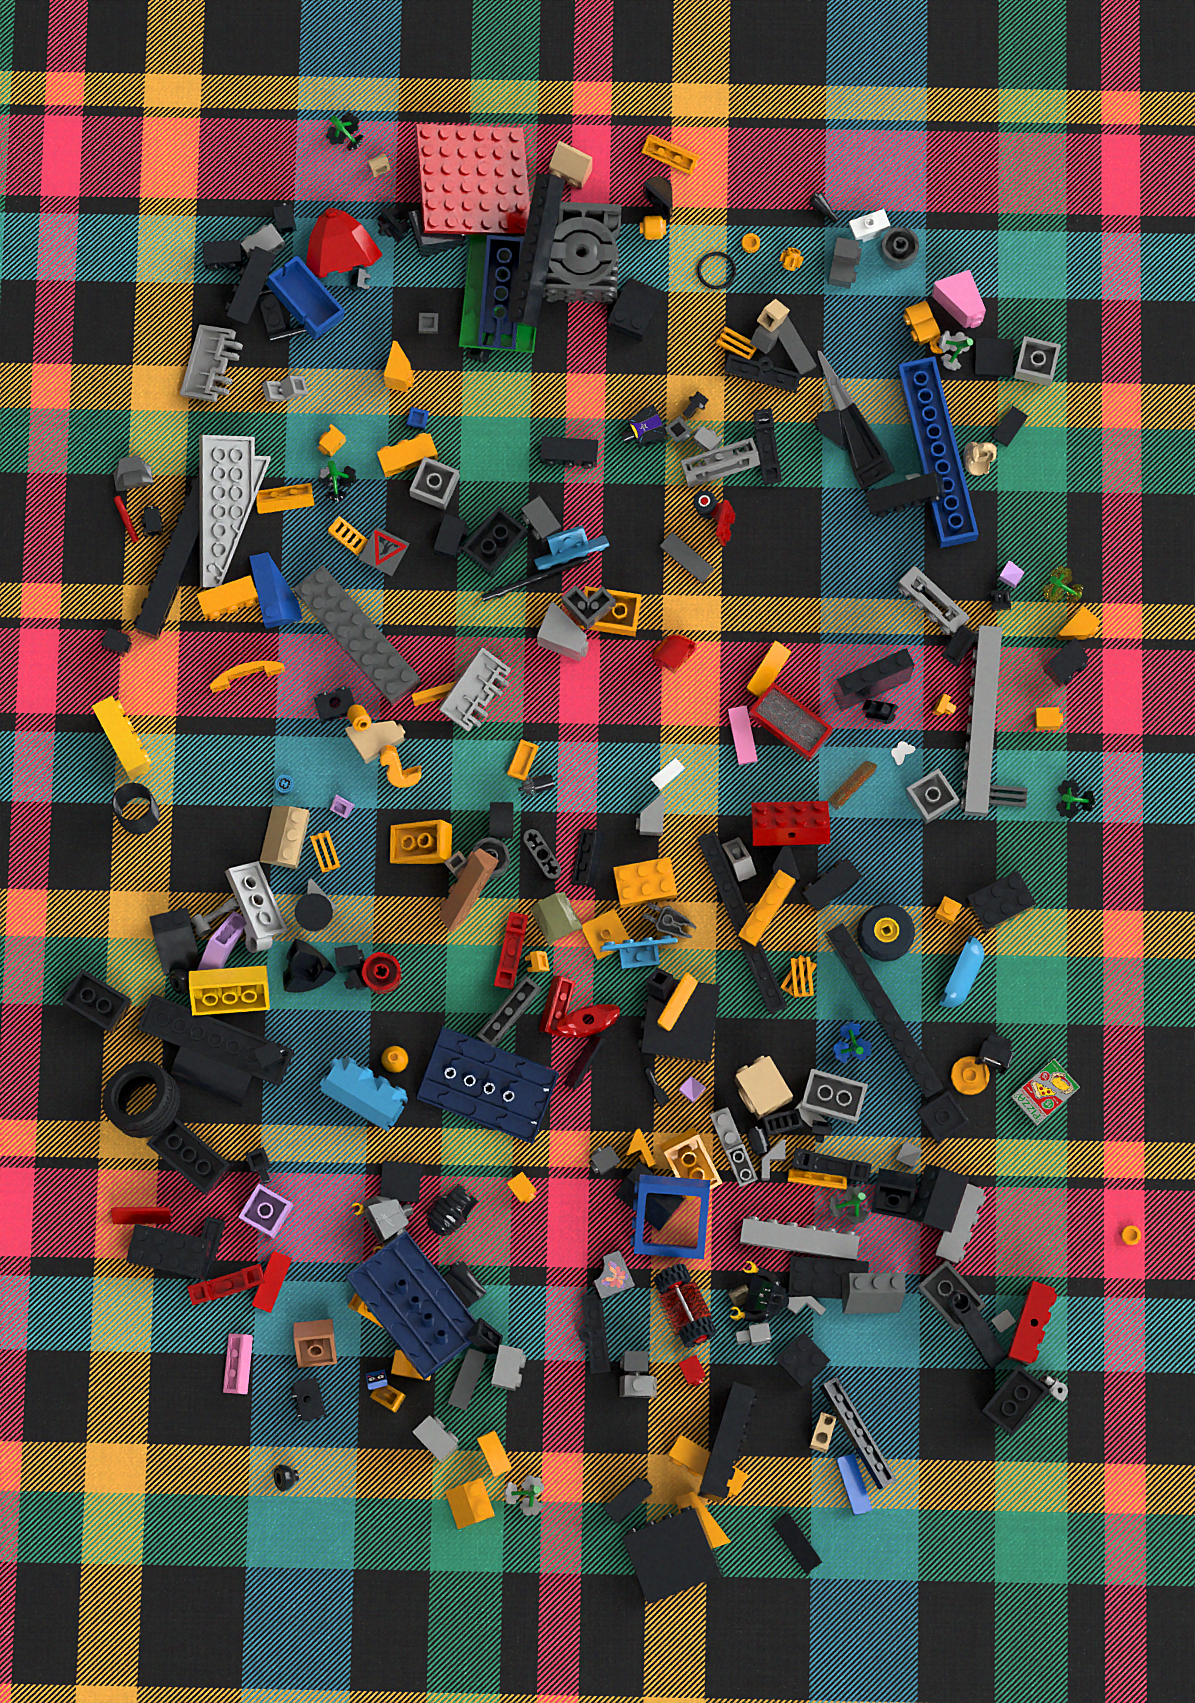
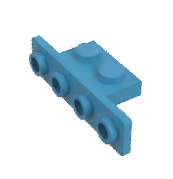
M580 525L548 536L547 541L551 554L536 558L534 562L538 570L549 569L552 565L566 563L570 559L584 557L594 551H602L605 547L609 546V542L606 536L587 541L584 527Z
M672 935L661 936V940H653V937L643 938L642 942H634V939L624 940L623 944L616 945L615 942H605L604 946H601L599 950L600 952L619 950L621 969L660 965L658 946L676 944L678 940L677 938H672Z

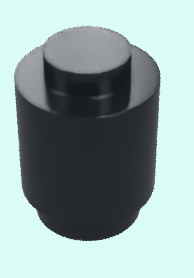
M759 1126L749 1129L746 1137L752 1153L754 1152L755 1156L768 1153L770 1151V1143L765 1129H760Z

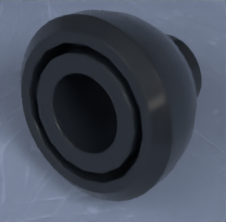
M183 969L171 970L169 980L173 990L179 995L187 993L189 991V972Z
M278 1464L274 1469V1482L277 1489L281 1492L289 1490L299 1480L298 1471L296 1469L293 1470L287 1465Z

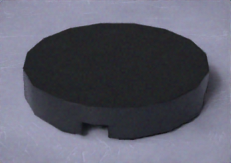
M311 893L304 895L295 906L296 921L309 932L324 930L333 919V908L330 901L321 894Z

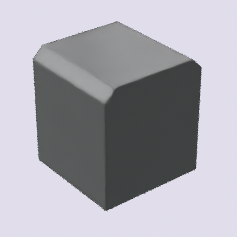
M760 325L756 329L750 344L764 353H768L774 347L780 331L775 329L770 332L763 325Z

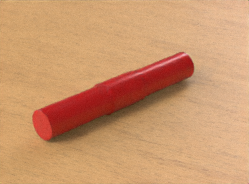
M115 497L113 500L132 543L139 541L130 516L121 497Z

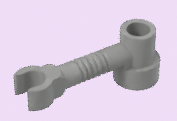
M235 898L228 900L223 906L204 917L198 914L191 919L198 937H204L212 931L209 922L239 907Z

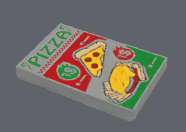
M1053 1059L1014 1093L1011 1098L1037 1126L1073 1095L1080 1086Z

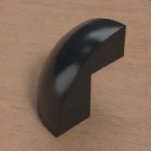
M295 938L286 956L289 963L286 971H283L284 991L292 993L307 992L329 982L336 975V971L329 960L310 944Z

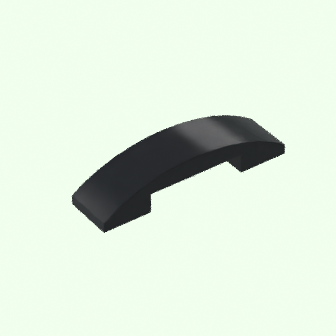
M772 408L753 410L763 485L782 483Z
M797 1147L795 1148L792 1167L815 1173L847 1177V1180L868 1183L872 1166L870 1163L842 1159Z

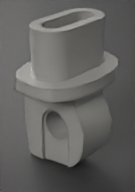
M1044 1374L1040 1380L1050 1390L1049 1393L1055 1399L1063 1402L1068 1393L1067 1386L1060 1383L1056 1377L1051 1378L1049 1375Z

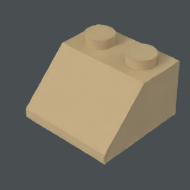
M559 141L549 165V172L554 176L565 179L570 186L582 189L592 172V157Z

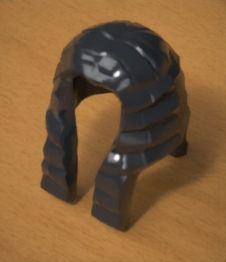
M457 1184L448 1195L437 1196L436 1200L429 1207L426 1219L427 1225L439 1236L452 1235L453 1232H457L459 1228H462L463 1224L467 1223L468 1214L479 1202L472 1195L469 1197L465 1193L464 1187L460 1184Z

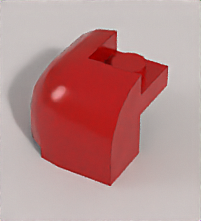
M672 634L665 637L659 643L650 657L656 661L657 667L660 669L665 667L675 674L682 663H686L696 650L697 644L686 636Z

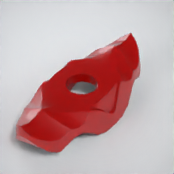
M613 1004L586 1006L562 1018L556 1024V1029L560 1035L566 1038L589 1037L602 1032L614 1024L620 1015V1008ZM587 1014L592 1015L594 1021L592 1024H585L582 1020L583 1017Z

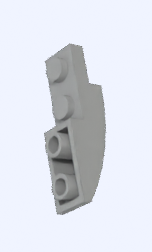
M728 1107L710 1113L709 1115L739 1186L742 1187L758 1180Z

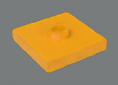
M615 909L582 925V931L597 961L616 952H600L599 948L604 946L605 942H615L616 945L623 944L624 940H630Z

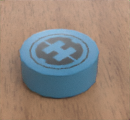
M280 775L275 781V787L281 794H289L294 789V780L289 775Z

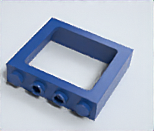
M640 1174V1180L635 1181V1193H638V1199H634L633 1211H637V1217L632 1219V1229L636 1230L635 1235L631 1234L630 1246H634V1254L704 1259L710 1180ZM647 1193L698 1196L701 1198L696 1247L643 1242Z

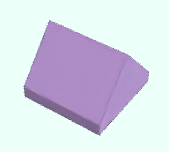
M336 795L330 810L347 819L355 804Z

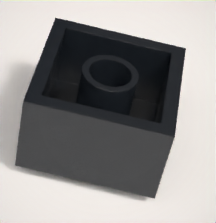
M802 1332L774 1359L800 1388L805 1386L831 1361L805 1332Z

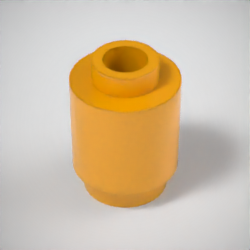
M356 704L348 709L347 717L355 730L364 731L370 727L371 718L364 707Z

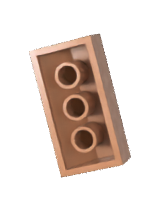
M480 848L476 852L472 851L466 860L468 862L466 868L463 867L457 875L459 878L457 884L453 883L448 891L450 893L449 898H445L439 907L442 910L438 916L450 932H453L464 923L499 862L498 859Z

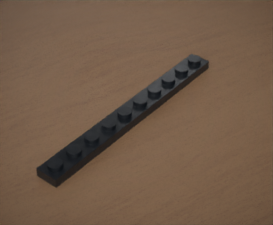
M712 831L697 837L769 1015L786 1009L787 1004L761 941L759 940L754 947L738 936L750 915L716 832Z

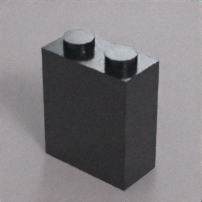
M639 1477L603 1509L613 1522L617 1524L652 1495L651 1489L653 1486L646 1478L642 1480Z

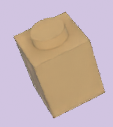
M775 299L763 309L757 321L772 332L783 323L790 310Z

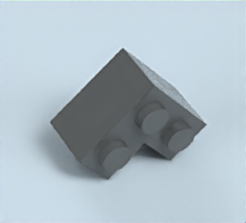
M837 237L829 285L850 289L851 282L855 283L857 272H854L855 265L859 266L862 248H858L859 241Z
M576 585L561 597L562 604L586 630H589L616 606V600L603 586L589 599Z

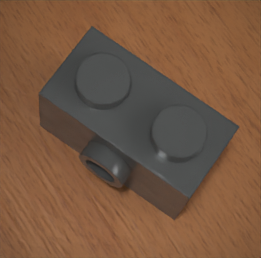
M625 1351V1355H621L620 1369H624V1373L632 1376L648 1374V1351Z

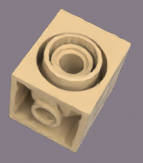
M761 1056L754 1060L751 1067L748 1068L746 1065L737 1070L735 1082L739 1087L738 1092L751 1113L754 1112L758 1120L792 1101L793 1095L770 1056L766 1058Z

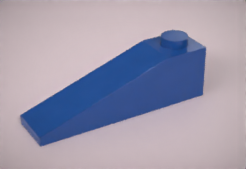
M269 553L249 556L265 628L302 621L299 602Z

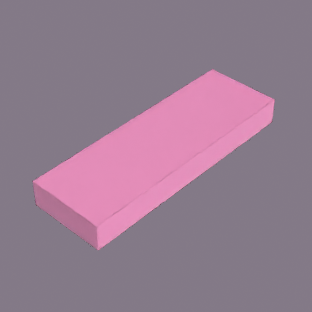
M747 706L728 709L738 764L743 765L757 762Z

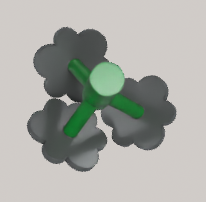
M859 1186L846 1187V1193L843 1194V1199L846 1200L844 1203L840 1204L839 1199L833 1196L829 1198L828 1208L833 1217H842L843 1207L855 1206V1209H848L846 1219L850 1220L853 1225L866 1222L869 1214L866 1210L859 1207L866 1195Z

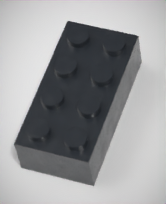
M176 1117L164 1130L153 1135L146 1143L206 1197L232 1169V1166Z
M135 1224L126 1262L131 1265L206 1281L215 1242L210 1239Z

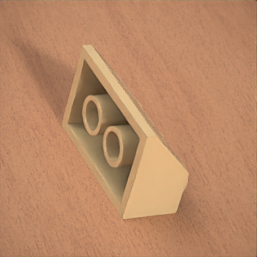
M272 806L260 862L297 870L309 822V810L292 806Z

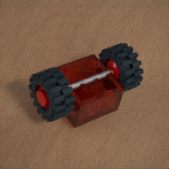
M684 1264L673 1265L671 1268L668 1267L666 1270L660 1271L661 1273L656 1274L653 1281L659 1293L662 1294L659 1295V1305L674 1337L680 1335L686 1348L699 1346L701 1343L712 1339L717 1334V1331L711 1320V1313L696 1282H690L692 1279Z

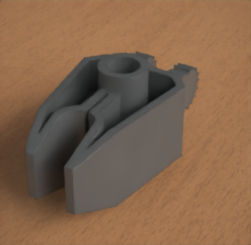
M648 902L647 906L652 910L659 911V915L655 919L651 915L643 913L642 917L654 922L656 930L679 937L692 938L691 935L683 932L680 927L688 925L696 929L697 927L689 919L668 905L660 908Z

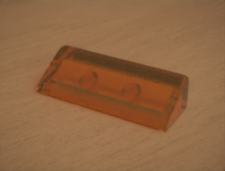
M865 761L827 801L836 810H839L877 770V765Z

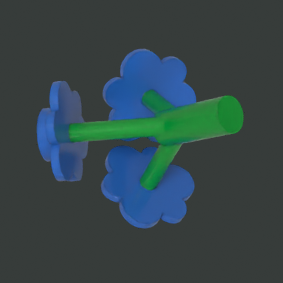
M849 1022L840 1027V1036L852 1041L851 1047H849L848 1043H843L842 1041H838L837 1044L833 1045L834 1057L837 1060L839 1059L841 1063L847 1062L851 1051L852 1056L857 1057L860 1061H864L872 1053L870 1041H864L862 1038H859L857 1042L854 1035H858L861 1029L859 1023Z

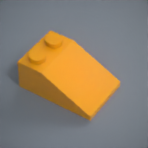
M443 820L391 825L390 863L437 864L444 863L452 857V824Z
M694 1127L660 1144L676 1177L710 1180V1190L722 1184ZM686 1196V1198H687L688 1201L691 1200V1199H693V1198H695V1197H697V1196Z

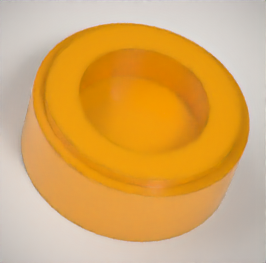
M753 233L746 234L742 238V249L747 253L756 252L760 247L759 237Z
M1127 1226L1121 1232V1239L1127 1245H1135L1141 1239V1232L1136 1226Z

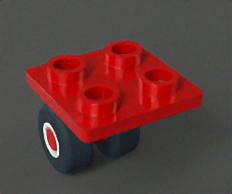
M700 491L694 497V507L702 518L715 519L718 523L716 537L721 546H725L726 541H729L731 537V530L729 529L731 523L733 524L735 521V512L728 500H724L723 504L718 503L712 492Z

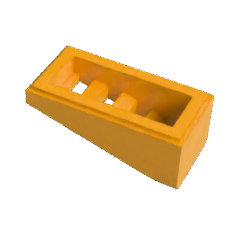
M340 516L328 529L329 535L357 556L363 551L369 541ZM340 525H342L343 527L341 528V530L338 533H336L335 531L339 528ZM346 530H348L349 532L347 533V535L344 538H342L341 536L344 534ZM354 534V539L350 543H348L347 541ZM360 539L361 542L355 549L353 546Z

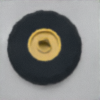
M880 903L872 906L862 915L858 923V942L863 951L875 960L881 962L897 960L905 955L913 944L915 927L912 918L905 909L896 904Z

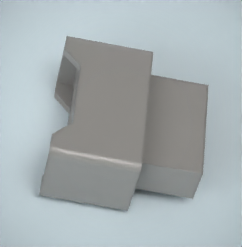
M768 1322L749 1325L748 1330L736 1332L735 1335L737 1345L749 1342L751 1346L771 1343Z

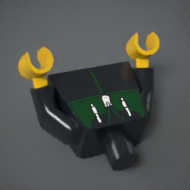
M746 1261L752 1265V1269L748 1271L743 1268V1270L747 1273L754 1272L756 1275L752 1276L743 1306L745 1313L741 1312L738 1307H732L731 1310L738 1311V1315H730V1317L735 1321L744 1318L745 1321L761 1323L770 1319L771 1316H778L781 1307L785 1308L788 1306L789 1298L785 1296L786 1289L781 1287V1282L775 1273L762 1267L757 1268L755 1263Z

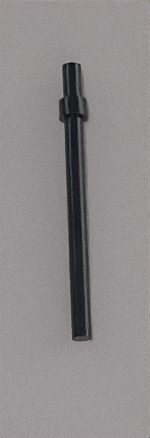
M588 556L579 557L509 585L495 587V590L482 594V600L485 602L496 597L499 599L506 596V593L589 562Z

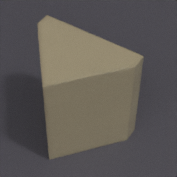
M743 1284L727 1293L734 1307H739L745 1303L748 1288Z

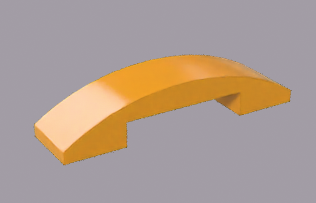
M248 662L233 667L221 674L210 684L212 693L231 688L229 680L263 670L266 671L267 677L286 671L283 663Z

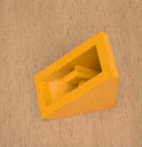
M390 1385L376 1388L370 1395L372 1399L395 1413L406 1397L405 1394Z

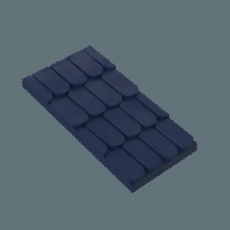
M441 1026L415 1097L533 1144L559 1072L525 1057Z
M407 1231L403 1232L346 1275V1280L424 1380L473 1343L466 1336L476 1323L475 1318Z

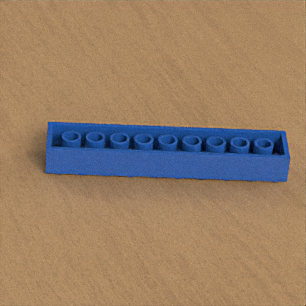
M934 356L898 364L897 374L922 475L937 472L943 478L946 497L940 498L938 502L929 503L939 546L943 548L976 541L979 533L936 358Z

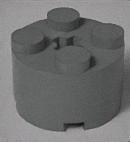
M891 228L885 233L882 240L880 252L883 261L894 270L908 268L917 258L919 239L916 233L909 228Z
M492 837L478 841L472 850L473 852L480 848L499 860L489 879H497L504 875L510 865V855L507 846L500 840Z

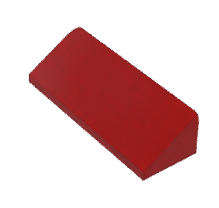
M553 976L539 1031L561 1037L556 1029V1024L568 1013L576 981L563 976Z
M169 1207L111 1208L113 1224L171 1223V1209Z
M273 1250L264 1272L266 1283L259 1285L252 1302L253 1307L271 1313L293 1258Z

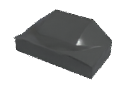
M139 455L119 459L117 468L113 472L116 491L154 485L151 466L146 464Z

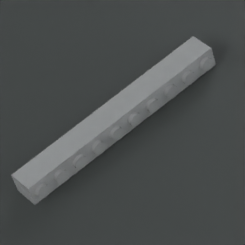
M979 625L978 631H974L978 634V637L974 641L977 642V648L973 649L972 660L975 661V668L971 669V679H974V686H970L969 697L973 699L972 705L969 704L968 716H971V723H967L966 734L970 735L969 742L965 744V753H968V760H964L963 772H967L966 779H963L962 782L965 798H961L960 809H964L963 815L986 817L989 806L1002 627Z

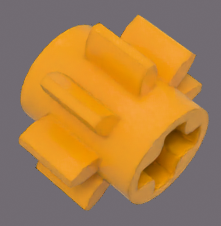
M789 247L787 251L783 250L779 261L783 262L782 266L785 269L794 271L796 267L800 268L804 257L800 256V250Z

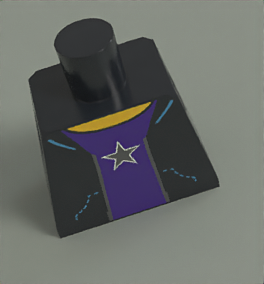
M654 404L628 420L630 430L621 433L625 444L635 440L638 448L668 441V434Z

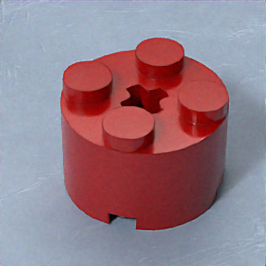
M384 952L374 953L366 959L362 968L365 984L371 991L377 994L392 992L401 982L402 972L399 962L390 954ZM381 969L385 972L383 977L379 975V970Z

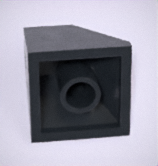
M657 175L643 183V197L670 221L673 213L672 184L665 177L662 178Z

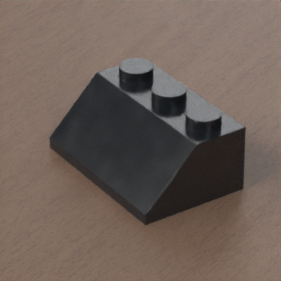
M640 1162L614 1194L631 1209L634 1206V1199H638V1193H635V1181L640 1180V1174L654 1175ZM647 1193L644 1219L660 1232L684 1203L685 1199L680 1195Z
M926 1164L908 1220L923 1227L951 1233L969 1177L942 1167Z

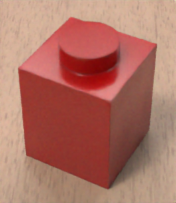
M697 1355L678 1363L688 1386L692 1384L695 1387L704 1382L703 1378L706 1377V1374Z

